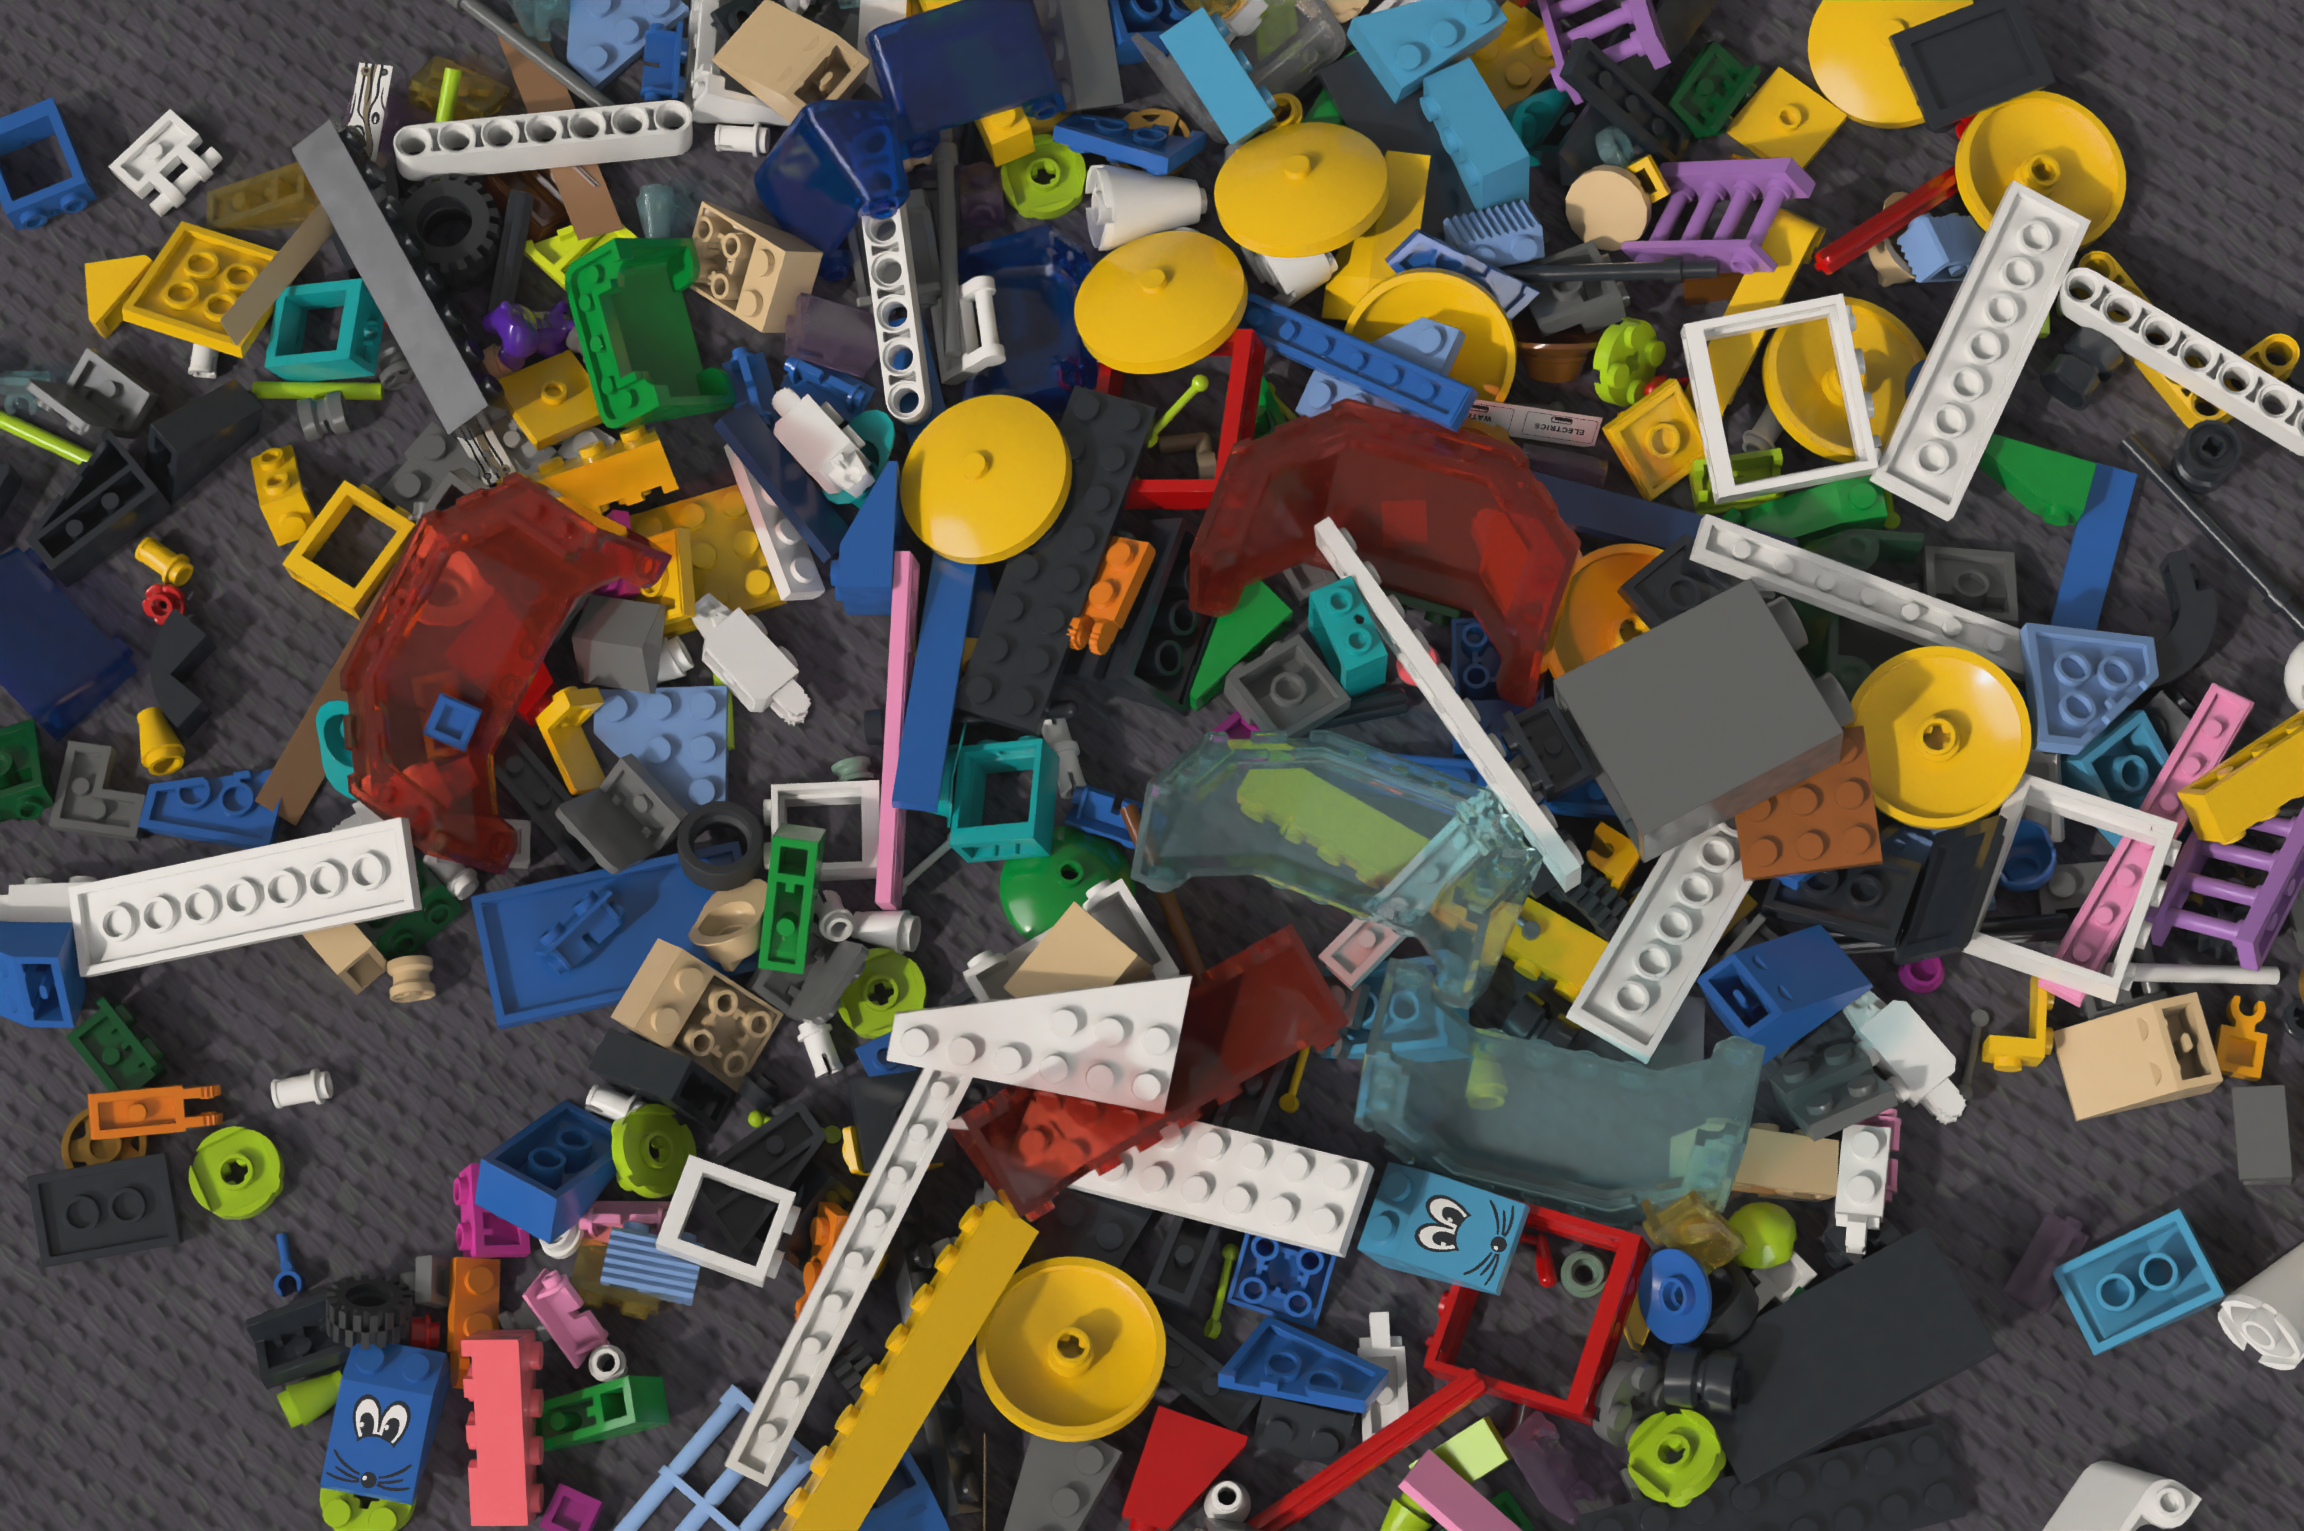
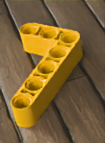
M1779 208L1761 246L1778 264L1775 271L1744 274L1723 316L1782 305L1802 264H1808L1811 261V255L1815 247H1819L1826 228L1788 209ZM1769 329L1710 341L1707 349L1722 419L1727 405H1731ZM1689 382L1684 393L1692 407L1696 409L1691 383Z
M2092 251L2081 258L2078 268L2086 267L2100 272L2107 279L2153 305L2110 254L2103 251ZM2074 288L2081 300L2090 298L2086 290ZM2114 310L2107 312L2109 318L2115 322L2123 323L2128 321L2127 316L2119 315ZM2149 333L2146 335L2155 338L2160 345L2167 344L2165 338L2160 334ZM2280 333L2266 337L2239 357L2278 380L2285 382L2298 362L2300 349L2292 337ZM2127 354L2189 429L2196 423L2205 420H2218L2227 423L2234 418L2222 409ZM2266 354H2280L2286 361V364L2283 366L2273 365L2267 360ZM2196 356L2184 357L2190 367H2204ZM2231 379L2223 380L2229 390L2240 392V390L2232 386ZM2207 403L2214 408L2216 414L2213 416L2201 415L2197 412L2195 404Z

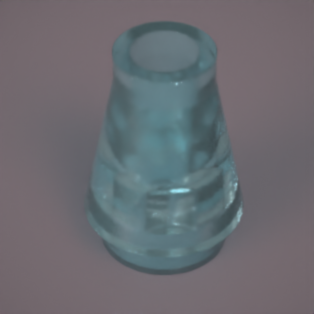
M650 184L640 187L639 196L635 198L644 237L671 238L678 197L674 196L673 187L664 184Z

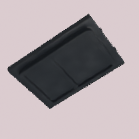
M1982 0L1890 35L1888 38L1930 132L2048 87L2056 82L2020 0Z
M1998 815L1935 834L1892 960L1894 964L1902 966L1961 952L1969 945L2005 840L2003 832L2008 820L2007 818Z

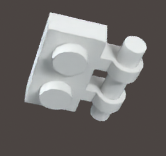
M169 109L108 167L119 180L141 199L146 197L155 188L160 195L149 205L162 217L173 206L177 209L186 201L184 196L200 180L206 182L214 174L212 169L223 158L213 147H210L200 157L197 156L193 151L203 143V140L195 130ZM184 163L188 169L173 183L168 181L166 177L179 164Z

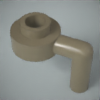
M1195 432L1158 437L1160 454L1195 450L1199 479L1215 478L1217 460L1215 459L1211 437L1208 433Z

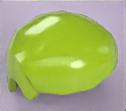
M1767 1201L1741 1206L1739 1210L1733 1213L1726 1225L1728 1257L1739 1266L1752 1269L1772 1268L1789 1261L1793 1255L1794 1241L1797 1240L1796 1222L1784 1207Z

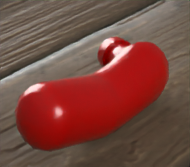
M1667 374L1653 377L1645 386L1644 395H1648L1667 381ZM1687 376L1672 378L1677 379L1682 387H1687L1689 384V377Z
M1522 1232L1519 1243L1524 1242L1536 1245L1535 1267L1541 1286L1545 1288L1553 1287L1557 1283L1558 1278L1547 1237L1541 1232L1539 1236Z

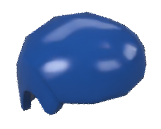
M2021 818L1998 880L2000 886L2005 887L2009 891L2020 893L2036 890L2051 880L2058 862L2056 860L2055 846L2050 839L2046 827L2029 819Z

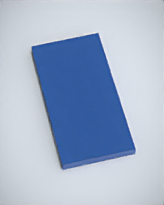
M739 841L694 850L700 860L711 865H726L736 862L742 857ZM678 853L644 860L640 864L618 874H611L606 869H600L470 896L498 1030L618 1005L658 938L684 949L730 980L754 974L758 968L760 948L752 955L744 958L734 971L726 972L719 962H715L707 956L702 946H697L690 942L688 934L692 926L696 923L704 905L717 891H710L695 885L684 874L679 862ZM593 890L597 893L599 890H610L613 894L606 902L610 904L615 900L622 906L626 912L621 918L623 923L600 944H597L586 933L582 939L593 951L574 967L570 973L564 971L560 976L557 975L547 964L552 958L550 954L539 956L534 953L542 944L539 937L555 922L560 921L564 924L576 912L572 909V906L588 891Z

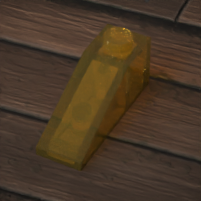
M295 162L208 191L206 229L215 232L299 228L320 204V201L300 164Z

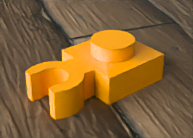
M2235 995L2226 1007L2227 1018L2232 1023V1026L2221 1024L2217 1028L2214 1051L2222 1075L2257 1082L2261 1079L2268 1034L2255 1032V1025L2265 1015V1002L2258 1001L2253 1007V1015L2245 1016L2239 1010L2240 996Z

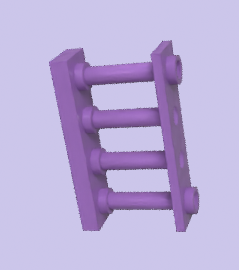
M1533 0L1534 3L1538 1L1556 67L1550 69L1552 78L1559 92L1567 90L1575 105L1583 102L1582 96L1559 76L1574 39L1587 37L1589 40H1592L1628 23L1630 27L1635 25L1636 30L1630 33V38L1602 50L1609 58L1617 63L1637 53L1639 57L1647 54L1655 70L1671 63L1652 0H1625L1621 2L1620 8L1563 33L1561 27V19L1603 0H1561L1557 3H1554V0Z
M1793 158L1662 163L1659 171L1670 188L1671 193L1649 241H1624L1620 249L1633 262H1663L1665 257H1684L1685 261L1718 260L1720 272H1740L1743 274L1774 272L1778 264L1761 248L1782 202L1788 199L1810 198L1816 183ZM1764 199L1746 238L1732 239L1749 203ZM1731 200L1713 239L1700 240L1717 203ZM1699 201L1681 240L1668 241L1685 204Z
M2304 806L2300 814L2293 816L2291 819L2275 816L2249 827L2250 829L2286 837L2281 850H2275L2274 853L2235 844L2222 845L2220 842L2198 840L2193 829L2174 867H2172L2165 880L2168 883L2159 909L2150 906L2145 921L2153 923L2150 932L2153 945L2162 947L2172 926L2232 941L2233 946L2237 947L2240 966L2259 972L2304 884ZM2209 857L2268 871L2269 873L2263 885H2257L2256 888L2200 875ZM2192 891L2248 905L2251 909L2245 920H2239L2237 923L2183 910L2182 907Z

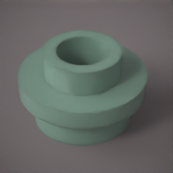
M1577 1251L1569 1255L1564 1261L1560 1272L1564 1288L1570 1294L1579 1298H1590L1597 1295L1604 1288L1608 1276L1604 1261L1597 1254L1590 1251ZM1579 1267L1589 1268L1592 1272V1280L1588 1283L1579 1282L1575 1277V1270Z

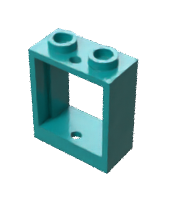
M363 279L287 286L276 299L264 367L287 382H315L375 376L384 317ZM344 306L337 349L301 354L308 310Z
M1348 576L1310 592L1308 628L1328 671L1350 698L1360 697L1385 686L1388 653L1352 577ZM1355 617H1363L1364 622L1362 624H1357Z
M1023 736L1018 741L998 742L982 740L977 745L961 746L949 845L967 863L1051 856L1060 757L1043 738ZM1033 770L1028 822L982 826L987 774Z

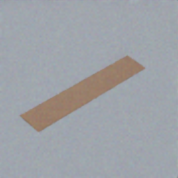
M533 19L511 24L555 57L544 29ZM498 36L528 114L575 109L569 91L565 86ZM598 164L580 166L601 185L599 187L592 186L572 166L550 168L578 241L624 229Z
M395 563L255 799L257 803L273 812L281 798L278 816L295 826L326 775L322 765L320 743L316 729V715L319 708L331 700L340 699L352 702L359 697H367L370 700L416 618L403 611L391 591Z

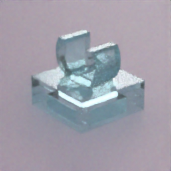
M5 371L1 373L0 394L7 395L4 401V408L7 414L17 412L19 397H23L28 401L29 414L38 413L41 407L34 402L36 396L28 391L25 386L29 379L50 382V371Z

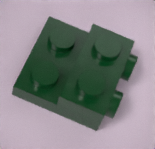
M31 719L0 729V823L14 818L23 820L37 819L43 814L44 809L53 807L54 793L51 772L44 762L40 728L35 720Z

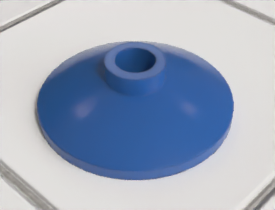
M1677 1248L1661 1250L1647 1261L1642 1270L1638 1287L1640 1310L1647 1326L1656 1337L1669 1344H1685L1695 1340L1704 1331L1712 1309L1711 1286L1703 1266L1692 1254Z

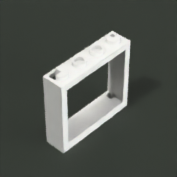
M1843 293L1683 325L1680 334L1715 504L1872 475L1879 468L1878 461L1882 458L1880 449L1882 443L1878 434L1872 435L1869 418L1874 417V404L1870 391L1863 392L1860 375L1865 374L1864 356L1861 348L1854 349L1851 332L1857 329L1856 317L1852 313L1851 305H1845ZM1827 318L1856 461L1735 484L1706 341Z
M2025 773L2016 790L2002 805L1999 815L2008 819L2003 832L2005 840L1971 941L1962 952L2116 1003L2120 989L2130 991L2138 968L2137 964L2130 962L2135 947L2144 950L2153 925V923L2145 921L2149 907L2152 906L2159 909L2168 883L2160 880L2164 865L2174 867L2182 844L2181 841L2174 840L2178 823ZM2026 805L2155 846L2109 976L1980 933Z

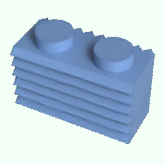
M1523 199L1519 203L1513 201L1510 206L1506 203L1502 207L1496 205L1494 209L1488 207L1486 211L1480 209L1477 214L1471 211L1469 215L1463 213L1461 217L1455 215L1452 220L1447 217L1443 221L1445 243L1498 269L1541 259L1545 256L1542 225Z
M1951 213L1940 218L1939 216L1934 218L1932 214H1924L1913 219L1908 224L1909 230L1897 239V244L1901 245L1900 252L1905 253L1904 259L1909 260L1908 267H1911L1912 274L1916 275V282L1963 281L1985 236V232L1971 215L1960 217L1958 213Z
M627 1221L623 1223L622 1228L612 1226L600 1278V1288L693 1306L701 1265L656 1250L655 1243L658 1235L650 1234L651 1227L648 1225ZM688 1232L682 1233L680 1240L704 1248L705 1244L696 1243V1235Z

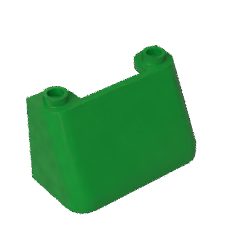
M613 238L573 261L566 271V293L598 413L602 422L607 427L614 429L650 424L724 410L737 403L732 381L724 369L714 367L703 370L682 291L695 283L700 270L693 238Z

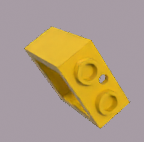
M344 480L282 564L293 579L361 621L394 563L398 562L411 543L423 538L420 531L416 530V521L408 519V515H412L410 512L400 506H396L392 510L381 503L383 498L372 488L365 484H361L357 488ZM353 505H356L397 531L355 589L311 562Z

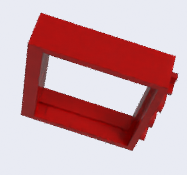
M1235 329L1220 347L1207 355L1232 356L1215 478L1135 480L1124 509L1244 508L1266 354V346L1254 329ZM1096 359L1099 373L1097 385L1092 390L1121 397L1124 372L1110 368Z
M1508 1198L1530 1207L1524 1226L1616 1252L1567 1400L1480 1373L1488 1388L1486 1394L1592 1426V1418H1595L1598 1409L1594 1405L1595 1397L1603 1379L1613 1365L1639 1287L1640 1276L1647 1263L1651 1247L1641 1235ZM1452 1284L1450 1290L1444 1291L1438 1306L1440 1320L1435 1334H1430L1425 1342L1428 1350L1423 1366L1436 1378L1452 1382L1469 1370L1456 1366L1454 1363L1479 1294L1478 1290Z

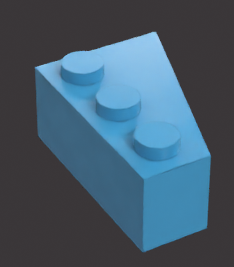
M1420 0L1352 18L1346 35L1396 104L1421 88L1424 77L1464 60L1498 38L1508 18L1495 0Z
M1202 6L1159 37L1232 148L1235 149L1277 121L1272 110L1278 107L1264 84L1256 89L1248 76L1254 68L1243 51L1239 48L1232 52L1224 40L1231 33L1218 13L1215 12L1209 16Z
M1469 57L1424 77V96L1420 98L1422 111L1429 122H1434L1443 147L1450 155L1476 211L1478 212L1480 209L1486 211L1488 207L1494 209L1496 205L1502 207L1505 203L1510 206L1513 201L1519 203L1521 199L1528 203L1530 155L1471 58Z

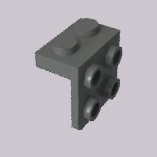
M86 348L66 384L29 379L25 386L28 391L36 396L34 402L38 406L51 413H59L68 420L66 426L70 430L88 438L91 434L101 436L108 427L115 437L135 439L159 397L157 393L99 350L93 348Z
M630 753L620 758L599 788L560 804L555 814L564 824L566 830L580 841L601 867L611 874H618L640 864L644 860L663 853L678 835V829L686 815H688V812L639 760Z
M813 922L804 974L757 968L745 987L766 1003L782 1012L786 1017L818 1026L835 1015L841 1003L839 998L849 983L856 981L864 971L866 966L864 960L868 956L869 950L859 943L845 940L839 942L828 940L821 934L819 925Z

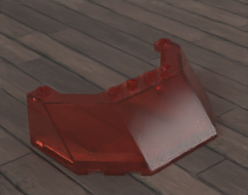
M1345 398L1331 404L1330 410L1308 418L1307 415H1303L1276 426L1274 433L1254 441L1249 437L1233 444L1190 550L1189 610L1213 617L1229 615L1238 607L1246 586L1301 563L1335 572L1317 547L1314 525L1330 517L1338 529L1345 527L1351 534L1357 546V550L1354 552L1362 563L1368 560L1374 566L1381 579L1380 586L1473 612L1502 659L1496 677L1497 693L1508 703L1530 708L1537 702L1548 669L1580 551L1581 541L1574 530H1569L1558 513V505L1543 482H1538L1527 465L1528 459L1519 446L1460 429L1456 433L1428 420Z
M517 471L503 477V483L487 490L481 487L457 498L456 505L443 511L434 509L421 515L339 674L341 691L347 692L349 714L343 716L345 749L352 751L354 773L347 776L349 793L384 821L400 817L408 818L412 844L426 855L505 875L517 851L518 836L514 827L498 815L493 755L574 600L620 578L639 588H650L660 580L672 555L646 537ZM440 692L483 709L465 752L423 734Z
M1292 923L1201 973L1205 982L1199 986L1194 987L1191 982L1164 1114L1010 1084L1006 1089L995 1093L946 1123L950 1132L1013 1219L1026 1215L1029 1222L1034 1221L1055 1208L1051 1199L1057 1196L1060 1191L1094 1169L1098 1176H1101L1123 1163L1120 1154L1131 1147L1136 1146L1139 1153L1164 1139L1160 1130L1176 1122L1179 1129L1202 1117L1204 1114L1200 1107L1214 1098L1221 1105L1241 1094L1243 1089L1240 1083L1299 1050L1313 1045L1315 1050L1319 1052L1342 1038L1337 1030L1349 1024V1021Z

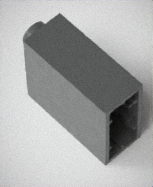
M1751 578L1553 680L1555 703L1595 770V780L1643 863L1840 762L1844 733L1842 727L1855 721L1849 699L1837 679L1830 672L1813 680L1811 679L1795 651L1808 645L1807 634L1799 616L1784 596L1766 604Z

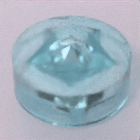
M1611 125L1597 133L1596 146L1598 155L1606 165L1625 168L1632 164L1634 159L1633 147L1628 136L1615 125Z

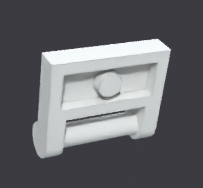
M977 276L959 286L960 357L947 358L944 356L942 297L937 300L938 304L931 307L942 384L957 385L988 366H996L1006 361L1004 346L999 344L992 295L996 293L994 278L991 276ZM974 301L976 302V309H977L979 329H980V336H981V343H982V347H980V348H979V344H978V337H977V330H976V323H975V314H974L973 303H972V302H974Z

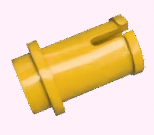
M153 536L142 540L136 549L135 558L160 574L164 583L174 584L177 587L182 586L193 573V565L190 564L188 556L185 554L177 555Z

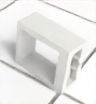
M880 781L771 784V799H764L763 802L765 826H771V842H765L763 850L765 869H769L772 837L781 823L787 824V807L861 804L862 861L822 863L820 881L876 879L881 804Z
M689 1154L656 1240V1250L763 1287L766 1277L775 1279L785 1252L777 1250L783 1232L792 1235L801 1208L793 1205L796 1193ZM704 1177L779 1204L756 1267L680 1240Z

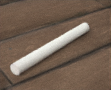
M2114 962L2107 963L2105 975L2109 976ZM2134 963L2138 965L2133 981L2276 985L2280 980V971L2276 966H2261L2258 972L2242 968L2240 965Z

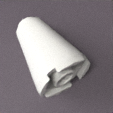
M1104 164L1090 166L1087 173L1085 194L1092 193L1091 207L1086 208V218L1092 245L1094 248H1099L1098 251H1109L1146 235L1173 231L1178 227L1196 224L1199 222L1201 214H1205L1207 211L1206 191L1204 188H1199L1196 180L1169 175H1152L1145 171Z
M2304 1242L2229 1294L2223 1300L2222 1308L2218 1312V1320L2224 1332L2234 1344L2244 1351L2248 1342L2262 1354L2258 1362L2278 1370L2294 1369L2304 1359Z

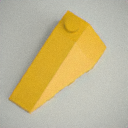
M1387 150L1384 159L1387 165L1390 184L1388 201L1380 217L1365 233L1352 242L1340 247L1335 258L1338 270L1333 272L1331 279L1326 282L1321 318L1348 321L1353 309L1367 291L1385 278L1396 274L1386 263L1385 258L1416 229L1421 230L1431 156Z

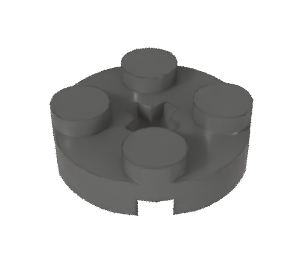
M1642 1352L1633 1353L1636 1359L1630 1363L1623 1359L1617 1362L1603 1379L1595 1397L1594 1405L1599 1407L1601 1411L1599 1415L1600 1422L1592 1418L1593 1429L1597 1436L1617 1447L1628 1446L1629 1440L1636 1428L1647 1418L1660 1413L1661 1409L1668 1406L1664 1397L1666 1369L1660 1361Z

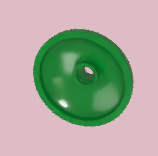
M1053 827L1051 856L1006 860L1000 877L1001 905L1013 928L1026 940L1030 941L1052 928L1073 902L1082 907L1088 900L1086 892L1104 880L1109 879L1112 884L1122 878L1135 899L1134 875L1124 854L1107 838L1100 835L1085 834L1076 827ZM1066 871H1071L1075 873L1077 877L1073 880L1065 879L1061 874Z

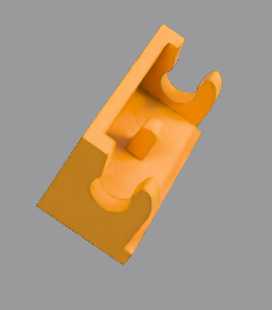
M1600 822L1594 831L1591 849L1586 853V858L1592 866L1606 874L1604 877L1607 881L1606 884L1610 888L1614 887L1619 892L1617 895L1620 896L1636 872L1641 857L1629 838L1605 823Z

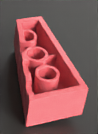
M536 1329L478 1330L461 1340L462 1356L472 1357V1363L469 1365L467 1376L463 1378L464 1398L474 1402V1411H470L466 1424V1442L470 1450L477 1451V1459H470L468 1465L471 1526H528L536 1519V1513L543 1511L544 1506L543 1484H536V1465H542L544 1457L543 1437L536 1436V1417H542L544 1407L543 1390L536 1389V1370H541L543 1366L542 1341H536Z

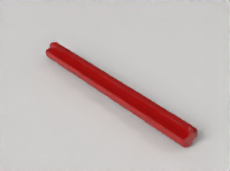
M1955 164L1817 251L1815 254L1817 261L1814 265L1818 271L1823 270L1826 275L1836 272L1907 226L1913 219L1926 214L1957 194L1959 189L1955 175Z
M1474 1368L1469 1369L1256 1515L1246 1524H1250L1254 1529L1285 1531L1485 1394L1488 1390L1485 1380Z

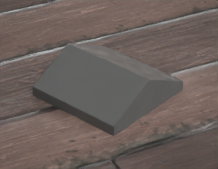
M591 594L572 635L579 681L581 683L655 694L667 605Z

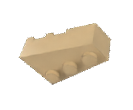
M1712 1117L1709 1118L1707 1124L1673 1137L1671 1191L1685 1192V1189L1697 1185L1714 1188L1715 1195L1729 1196V1190L1758 1194V1198L1820 1202L1835 1197L1837 1193L1839 1140L1822 1138L1814 1142L1801 1129L1794 1130L1793 1134L1779 1132V1126L1776 1124L1755 1123L1749 1128L1737 1126V1120L1734 1118Z

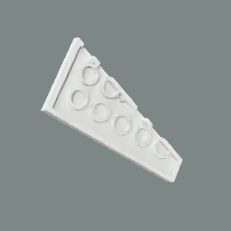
M1187 974L1172 978L1141 980L1118 985L1094 986L1010 999H994L979 1003L895 1012L886 1060L1164 1114L1192 975Z

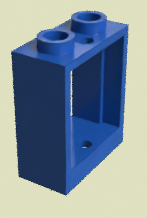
M53 97L0 118V156L56 134L72 174V178L15 200L0 162V201L6 216L17 231L40 228L46 224L48 218L63 212L69 214L79 212L87 206L88 202L97 199L66 118Z

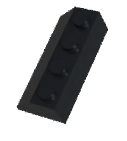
M1184 518L1152 519L1147 521L1140 541L1150 543L1156 550V554L1123 628L1118 633L1102 681L1097 684L1116 696L1186 717L1190 707V692L1222 606L1225 603L1224 597L1234 584L1242 557Z

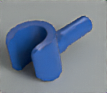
M287 1233L278 1234L276 1239L281 1261V1273L275 1278L274 1289L279 1296L286 1297L283 1282L286 1277L291 1275L297 1281L298 1293H302L305 1289L306 1281L300 1272L295 1271Z

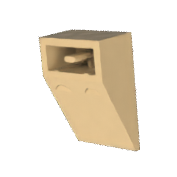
M764 0L712 58V62L812 141L866 81L871 62L836 33L771 0Z
M702 201L692 235L700 263V270L695 283L689 288L762 333H800L823 252L795 235L710 202Z
M658 938L611 1015V1018L658 1047L694 1060L737 1092L743 1083L741 1078L746 1072L749 1073L782 1018L783 1013L684 949Z
M2197 992L2152 1001L2053 1031L2054 1047L2076 1122L2210 1093L2223 1082Z

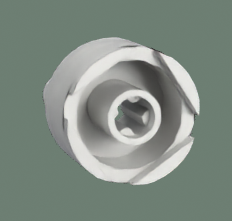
M1243 246L1241 247L1244 257L1255 276L1261 283L1267 281L1270 285H1274L1279 294L1273 297V299L1278 304L1287 308L1330 280L1331 274L1338 270L1337 262L1330 252L1301 258H1279L1262 255Z

